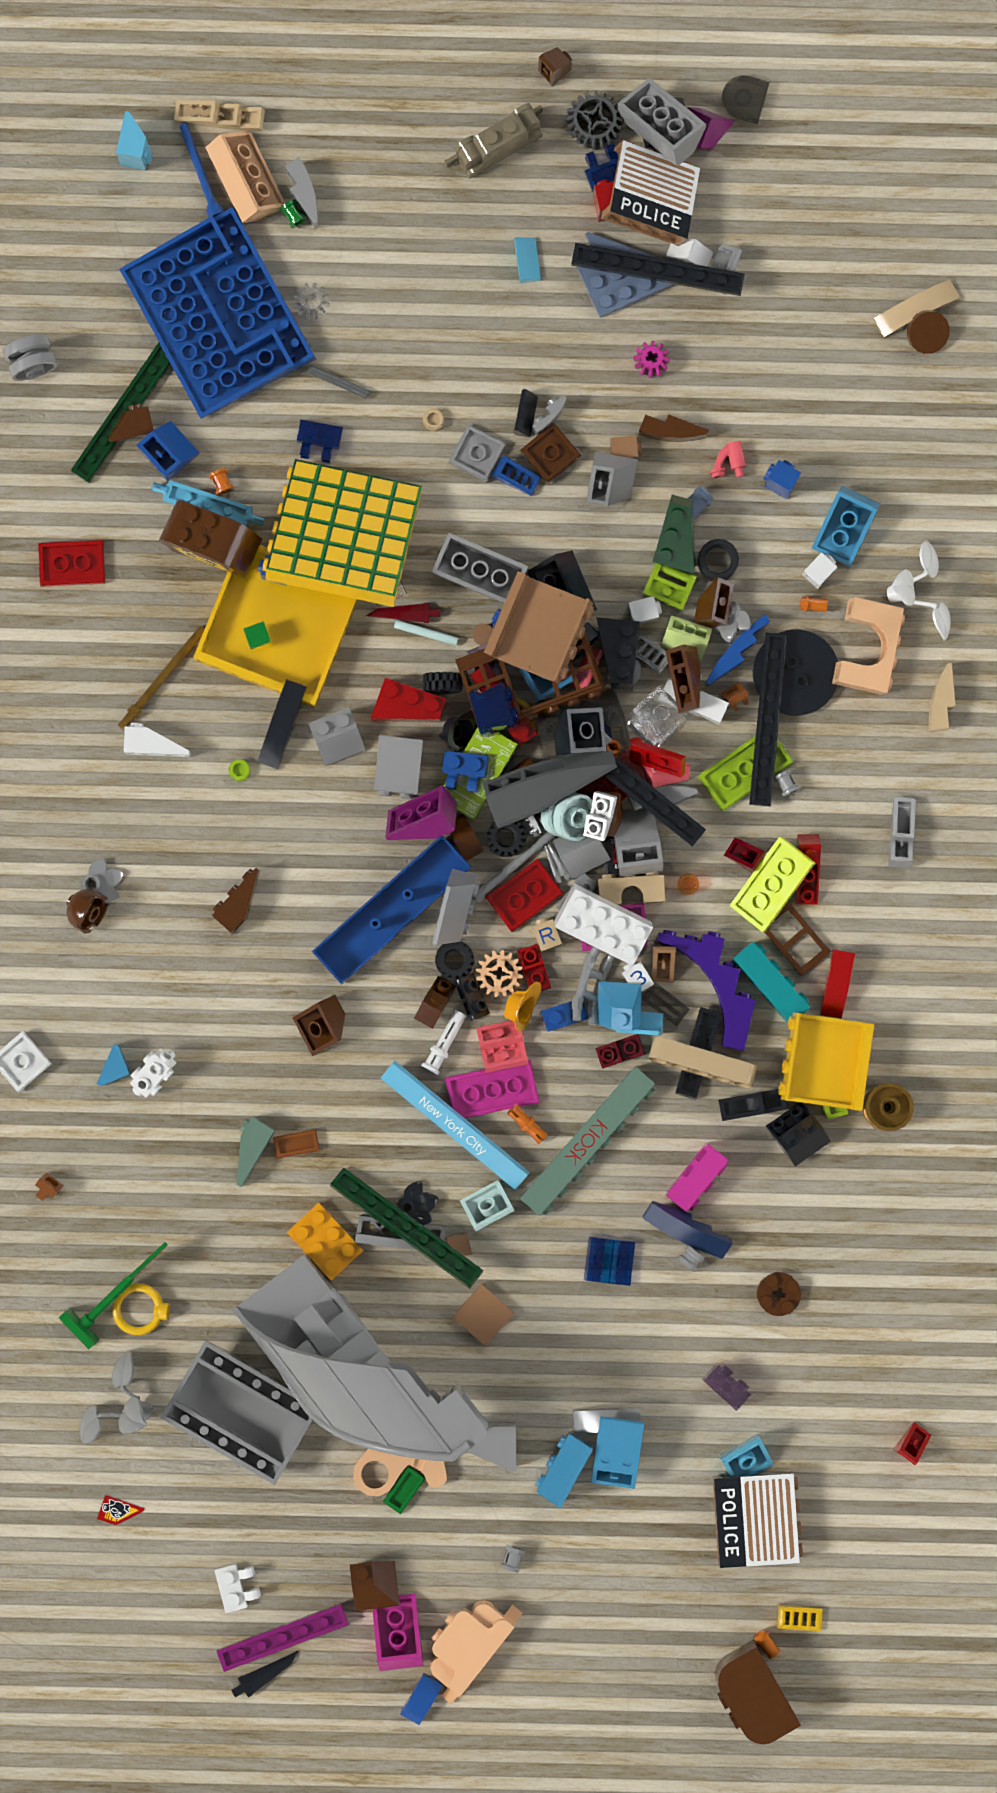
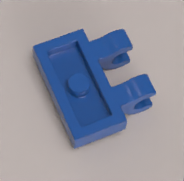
M445 751L442 773L448 774L445 788L456 790L458 775L469 776L467 790L478 793L479 778H486L489 757Z

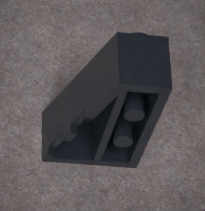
M596 617L611 689L633 691L640 621Z

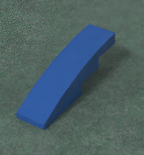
M766 614L750 626V630H745L729 646L706 680L705 685L707 687L744 662L741 653L756 644L757 639L754 634L770 623Z

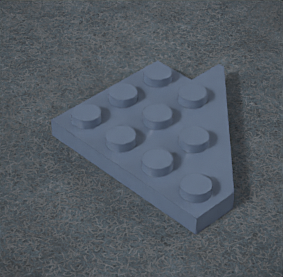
M585 233L591 246L652 256L596 234ZM576 266L599 318L676 285Z

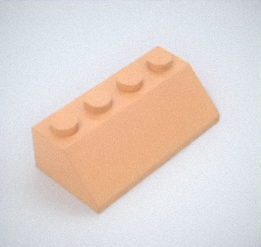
M250 130L220 134L205 147L242 223L259 221L280 211L285 201Z

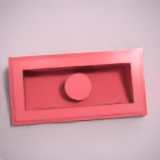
M592 648L596 663L599 665L604 652L601 649ZM586 653L579 667L589 664ZM591 668L576 673L581 688L590 685L593 678ZM572 681L571 686L575 688L574 682Z
M686 762L685 774L682 778L642 765L649 784L654 788L689 779L690 765Z

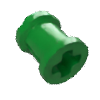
M296 199L288 201L280 208V211L290 221L289 226L291 228H296L307 220V216L302 214L298 208Z

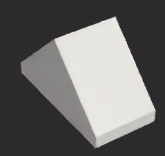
M688 238L679 246L670 244L666 258L708 267L713 252L696 239Z

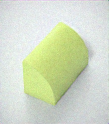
M671 615L661 648L669 650L681 645L697 647L699 661H702L712 629Z

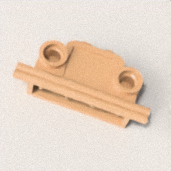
M487 1600L477 1601L471 1611L466 1608H461L456 1612L452 1610L445 1619V1622H447L446 1626L442 1630L438 1628L431 1637L433 1640L432 1650L434 1656L430 1662V1669L433 1676L447 1686L441 1696L450 1704L457 1697L460 1698L514 1629L515 1622L523 1612L513 1604L504 1615Z

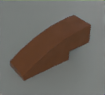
M645 414L638 435L665 442H688L706 439L709 430L672 415H668L666 422Z

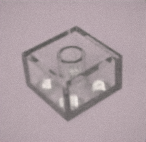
M659 685L630 712L624 722L645 743L661 747L684 726L691 715L688 712L679 714L676 701Z

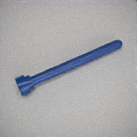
M183 122L180 124V130L208 203L206 210L208 218L211 216L216 217L224 212L223 206L215 200L188 124Z

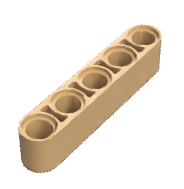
M654 1037L648 1057L649 1060L747 1089L752 1088L757 1066L662 1037Z

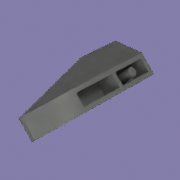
M613 751L581 753L549 759L484 782L485 796L496 826L501 828L543 811L617 768Z

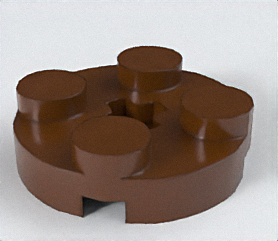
M773 1272L759 1282L756 1295L760 1306L767 1313L774 1316H784L791 1314L799 1305L801 1290L798 1282L791 1275L784 1272ZM778 1288H782V1292L785 1293V1296L781 1297L780 1300H776V1296L773 1295V1291H777Z

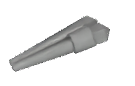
M552 845L544 846L556 883L561 886L562 876H564L565 880L570 881L571 876Z

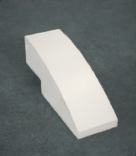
M668 679L659 699L677 707L672 680ZM700 691V707L688 712L719 725L729 703Z

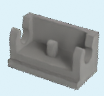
M722 244L717 250L711 267L735 272L742 250Z

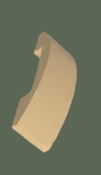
M947 280L897 304L874 318V321L885 338L911 323L916 314L924 310L935 311L939 308L942 309L959 300L960 297L951 280Z

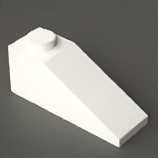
M130 723V727L125 726L124 753L126 755L191 757L189 750L151 729L143 727L144 724Z

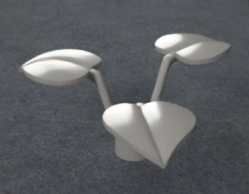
M131 1350L125 1352L119 1358L112 1371L113 1386L115 1388L121 1387V1390L131 1398L126 1402L122 1410L123 1413H99L96 1406L88 1408L81 1418L79 1428L80 1438L83 1443H92L98 1437L101 1430L100 1419L102 1417H120L118 1426L120 1432L124 1434L134 1433L147 1426L145 1421L151 1417L152 1405L140 1401V1396L134 1395L126 1388V1386L130 1385L134 1374Z

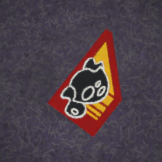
M105 1495L97 1519L118 1525L140 1514L145 1508Z

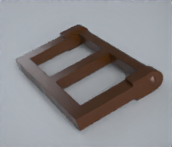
M788 901L774 921L789 910L803 929L784 945L778 941L769 929L764 933L802 976L823 957L829 955L831 950ZM805 933H808L822 951L804 966L800 967L786 949Z

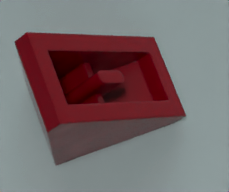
M735 837L724 856L753 873L766 852Z

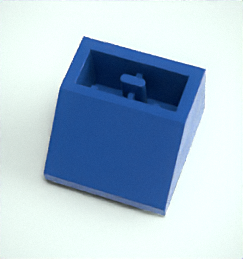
M172 421L151 431L137 444L139 451L167 482L200 454Z

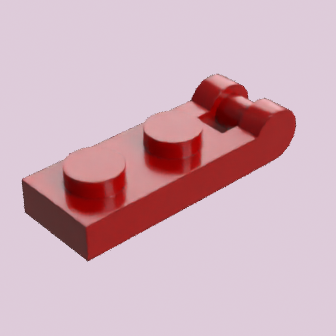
M633 737L629 740V747L631 749L629 752L630 761L680 778L685 774L684 755L644 743L638 737Z

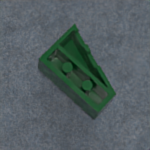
M671 495L654 554V563L694 574L696 559L693 500Z

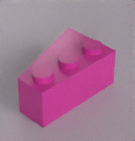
M705 1143L665 1196L687 1212L689 1209L693 1211L700 1202L698 1197L703 1192L706 1194L714 1184L712 1180L716 1175L720 1176L727 1167L725 1164L729 1160Z

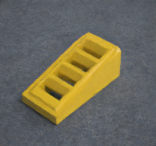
M778 1604L776 1626L778 1629L821 1631L823 1609ZM786 1612H790L789 1623L785 1622ZM794 1612H798L797 1624L794 1623ZM803 1613H807L806 1624H802ZM812 1613H816L815 1625H811Z

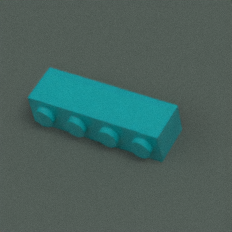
M751 942L732 961L788 1024L789 1017L793 1016V1012L804 1014L811 1008L808 1005L810 1001L802 992L798 994L793 988L795 983L789 976L784 977L779 972L781 967L774 959L770 961L764 955L767 952L759 942L757 944Z

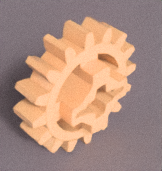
M495 950L492 951V957L485 954L486 961L478 962L482 968L476 969L477 973H481V976L477 977L476 980L483 982L480 988L487 987L486 994H490L493 991L495 997L498 996L499 992H502V995L506 997V991L508 990L514 993L512 987H519L520 984L517 982V979L523 978L522 975L518 974L522 967L516 966L519 960H511L512 953L504 956V950H501L500 955H497ZM497 959V964L494 967L486 968L491 961ZM505 961L511 964L514 972L507 970L504 966ZM498 968H502V972L509 974L510 976L505 975L501 977V980L496 979V975H493V973L489 972L497 971ZM485 976L492 978L494 987L487 983ZM505 980H512L507 987L501 988Z

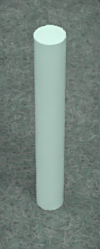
M400 620L395 621L394 628L451 645H457L458 637Z

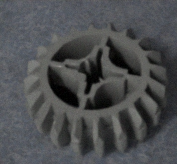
M587 91L585 99L579 95L578 102L572 101L571 103L573 108H568L567 113L569 116L566 117V122L570 124L567 125V130L572 131L570 133L571 138L577 137V144L584 141V148H587L588 144H592L591 148L595 150L596 144H599V147L603 149L604 142L610 146L612 144L611 138L614 140L618 139L617 133L622 132L620 125L624 123V120L620 118L618 103L612 104L614 101L613 97H609L607 100L605 92L599 97L598 91H594V96H590V93ZM596 106L592 111H582L587 107ZM603 108L611 115L612 122L602 115ZM598 113V121H596L592 127L591 121L594 120V118H596V115ZM577 119L582 120V123L588 126L587 133L580 128ZM607 129L603 134L594 135L597 130L605 131Z

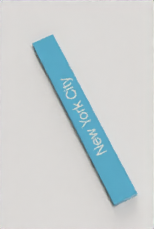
M394 1061L381 1076L385 1083L514 1190L529 1174L528 1170L399 1063Z

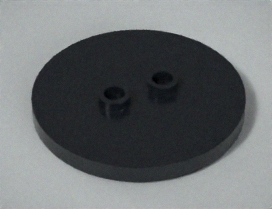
M792 629L780 632L778 634H787L780 713L788 716H804L816 712L831 699L838 686L832 684L836 662H838L835 652L823 638L810 631ZM764 644L755 657L752 670L753 683L759 696Z

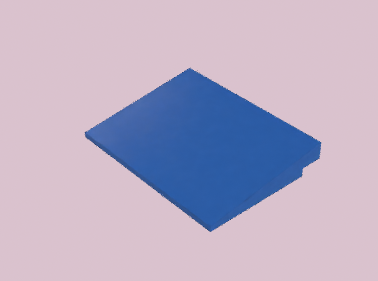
M233 207L216 217L211 216L119 269L201 419L316 360L312 349Z

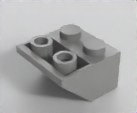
M595 452L586 502L609 506L630 499L638 459Z

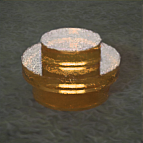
M690 873L680 876L677 882L678 890L684 895L694 894L699 888L697 877Z

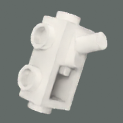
M160 1048L155 1053L151 1051L144 1058L143 1062L145 1065L143 1068L138 1067L131 1074L133 1080L130 1082V1085L133 1086L132 1090L137 1096L147 1098L150 1094L155 1096L162 1088L160 1085L162 1080L166 1082L174 1073L172 1068L177 1063L173 1060L176 1056L175 1053L171 1050L166 1052Z

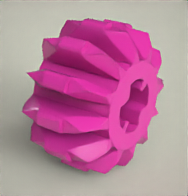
M651 341L649 347L646 342H643V349L637 347L636 352L638 355L633 357V360L638 362L635 364V369L642 368L640 372L642 376L647 371L649 372L648 378H652L653 372L659 377L661 376L660 370L666 371L667 366L665 364L670 363V358L665 357L669 351H661L663 348L662 343L655 347V341ZM648 356H651V358L656 357L655 363H652L651 360L647 361Z

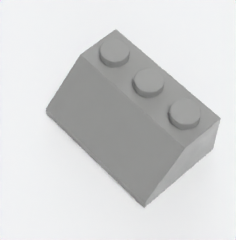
M452 868L432 944L441 945L461 942L462 935H467L470 922L466 921L467 916H472L475 903L471 902L472 896L477 897L480 885L476 883L478 875Z

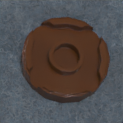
M924 310L916 314L907 327L909 344L916 351L923 354H933L941 350L947 343L950 334L947 319L942 314L933 310Z

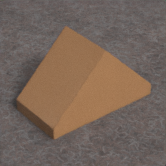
M676 947L652 948L653 982L674 981Z

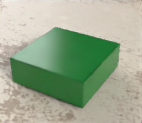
M264 621L243 628L251 650L271 643Z

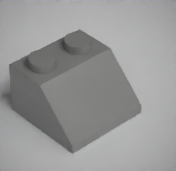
M349 707L309 723L325 766L366 751Z

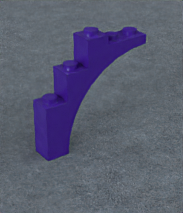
M663 930V933L659 932L656 939L657 943L676 947L677 951L683 953L697 964L710 980L722 1010L723 1036L721 1046L744 1051L756 1000L751 999V994L743 992L735 995L740 969L735 968L736 964L723 961V965L719 964L725 939L720 938V933L712 931L703 934L701 942L697 941L698 937L685 935L684 938L677 937L676 932Z

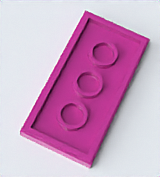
M528 1060L527 1065L486 1073L484 1069L445 1078L451 1107L464 1118L511 1109L515 1104L521 1107L539 1103L531 1060Z

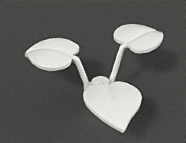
M925 540L919 552L924 572L913 578L909 570L901 571L892 586L887 588V596L890 603L903 601L907 606L917 604L932 607L934 609L932 613L934 624L943 641H945L951 625L950 613L943 602L937 605L936 603L915 600L914 582L928 574L931 578H934L939 568L936 551L930 542Z

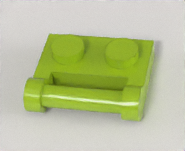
M655 563L643 595L647 597L654 596L655 600L683 611L697 575L693 573L690 575L678 569ZM659 571L687 582L686 587L659 577Z

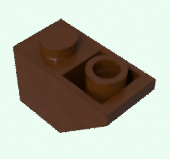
M437 976L414 1019L433 1029L455 991V985Z

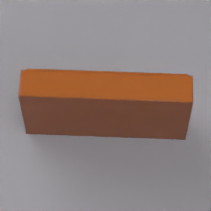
M316 1129L273 1137L277 1159L320 1151Z

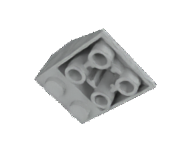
M646 810L623 813V821L614 836L619 875L628 876L663 871V857L656 818Z

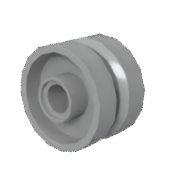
M46 334L26 336L9 343L3 348L5 360L8 363H12L9 371L14 381L33 379L45 375L57 367L55 355L52 352H48L51 344Z

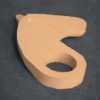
M367 1449L354 1466L353 1480L357 1488L367 1496H381L390 1491L399 1475L408 1465L421 1471L429 1486L433 1488L441 1487L445 1484L447 1473L444 1461L409 1458ZM379 1461L386 1466L389 1475L386 1483L382 1486L371 1487L364 1482L362 1469L368 1462Z

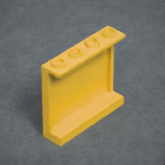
M793 1012V1016H790L788 1020L790 1037L785 1041L787 1058L782 1063L784 1079L783 1082H780L778 1091L781 1099L862 1111L874 1024Z

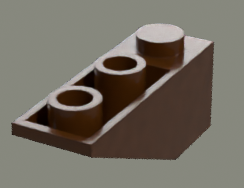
M250 868L242 877L244 881L239 886L235 884L227 893L229 897L224 903L219 901L212 909L214 911L212 916L231 934L248 918L260 873L258 868L254 870Z

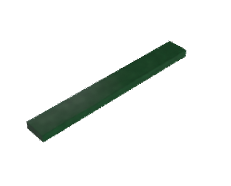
M159 342L70 470L87 483L91 482L118 441L109 442L108 437L122 413L129 410L128 406L140 403L143 406L171 365Z
M345 1168L330 1183V1187L469 1289L482 1275L483 1269Z

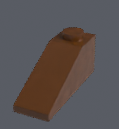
M681 645L666 650L678 713L681 714L699 708L701 666L697 647Z

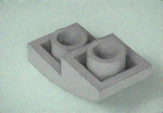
M565 395L561 398L556 396L547 403L548 406H546L548 416L542 415L534 420L535 424L532 425V430L536 436L554 423L560 416L567 401Z

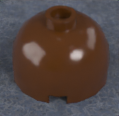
M83 889L71 895L67 901L66 912L68 921L73 927L84 934L90 933L92 930L89 928L93 925L98 926L104 918L108 909V904L105 903V900H108V898L93 889Z

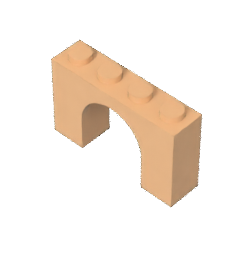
M858 597L848 600L845 621L872 628L881 640V653L877 661L870 666L843 660L836 662L832 684L879 695L890 691L893 683L891 673L897 663L895 652L901 642V636H899L900 627H903L905 615H903L904 608Z

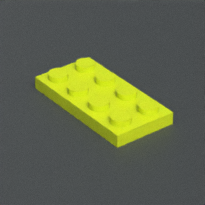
M780 836L729 906L760 931L766 932L812 869L815 862Z

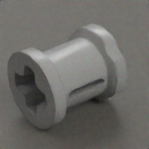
M791 769L774 777V780L778 781L783 791V797L800 789V786L796 785L791 776Z
M507 1545L504 1562L500 1564V1567L518 1573L520 1570L518 1565L525 1550Z

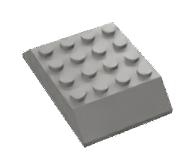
M206 1340L160 1417L274 1485L313 1420L302 1409L287 1385L233 1353Z

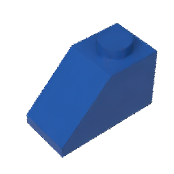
M572 1001L541 1011L547 1032L589 1019L584 1003L582 1004L580 1021L573 1020Z

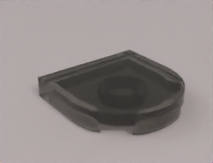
M746 75L732 78L726 83L722 92L724 108L730 116L758 125L770 82Z

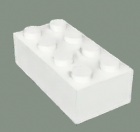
M575 883L554 920L555 928L632 966L653 929L651 921Z

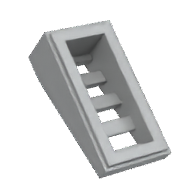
M639 633V641L642 640L643 644L637 651V659L660 675L668 665L666 652ZM648 645L650 649L644 656L640 653ZM655 650L657 654L653 657L651 661L648 660L647 658ZM660 656L664 657L658 666L654 664Z

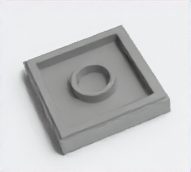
M468 424L448 463L487 483L506 447V443Z

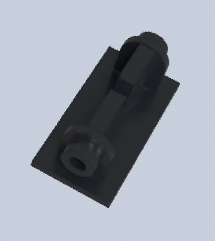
M474 973L456 980L457 985L455 987L460 998H466L467 1002L463 1003L468 1015L467 1017H470L471 1021L490 1014Z

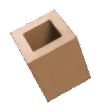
M637 436L610 438L611 455L638 459V455H642L641 442H637Z

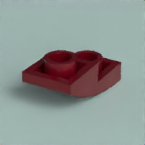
M639 1034L595 1048L602 1069L646 1054Z

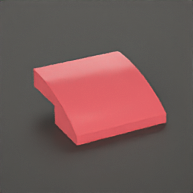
M505 1021L476 1028L486 1073L528 1064L522 1031L516 1029L514 1022Z

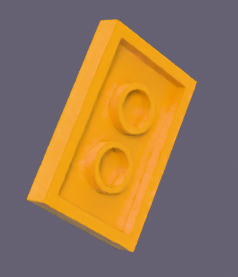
M320 1203L316 1204L286 1232L331 1281L364 1251Z

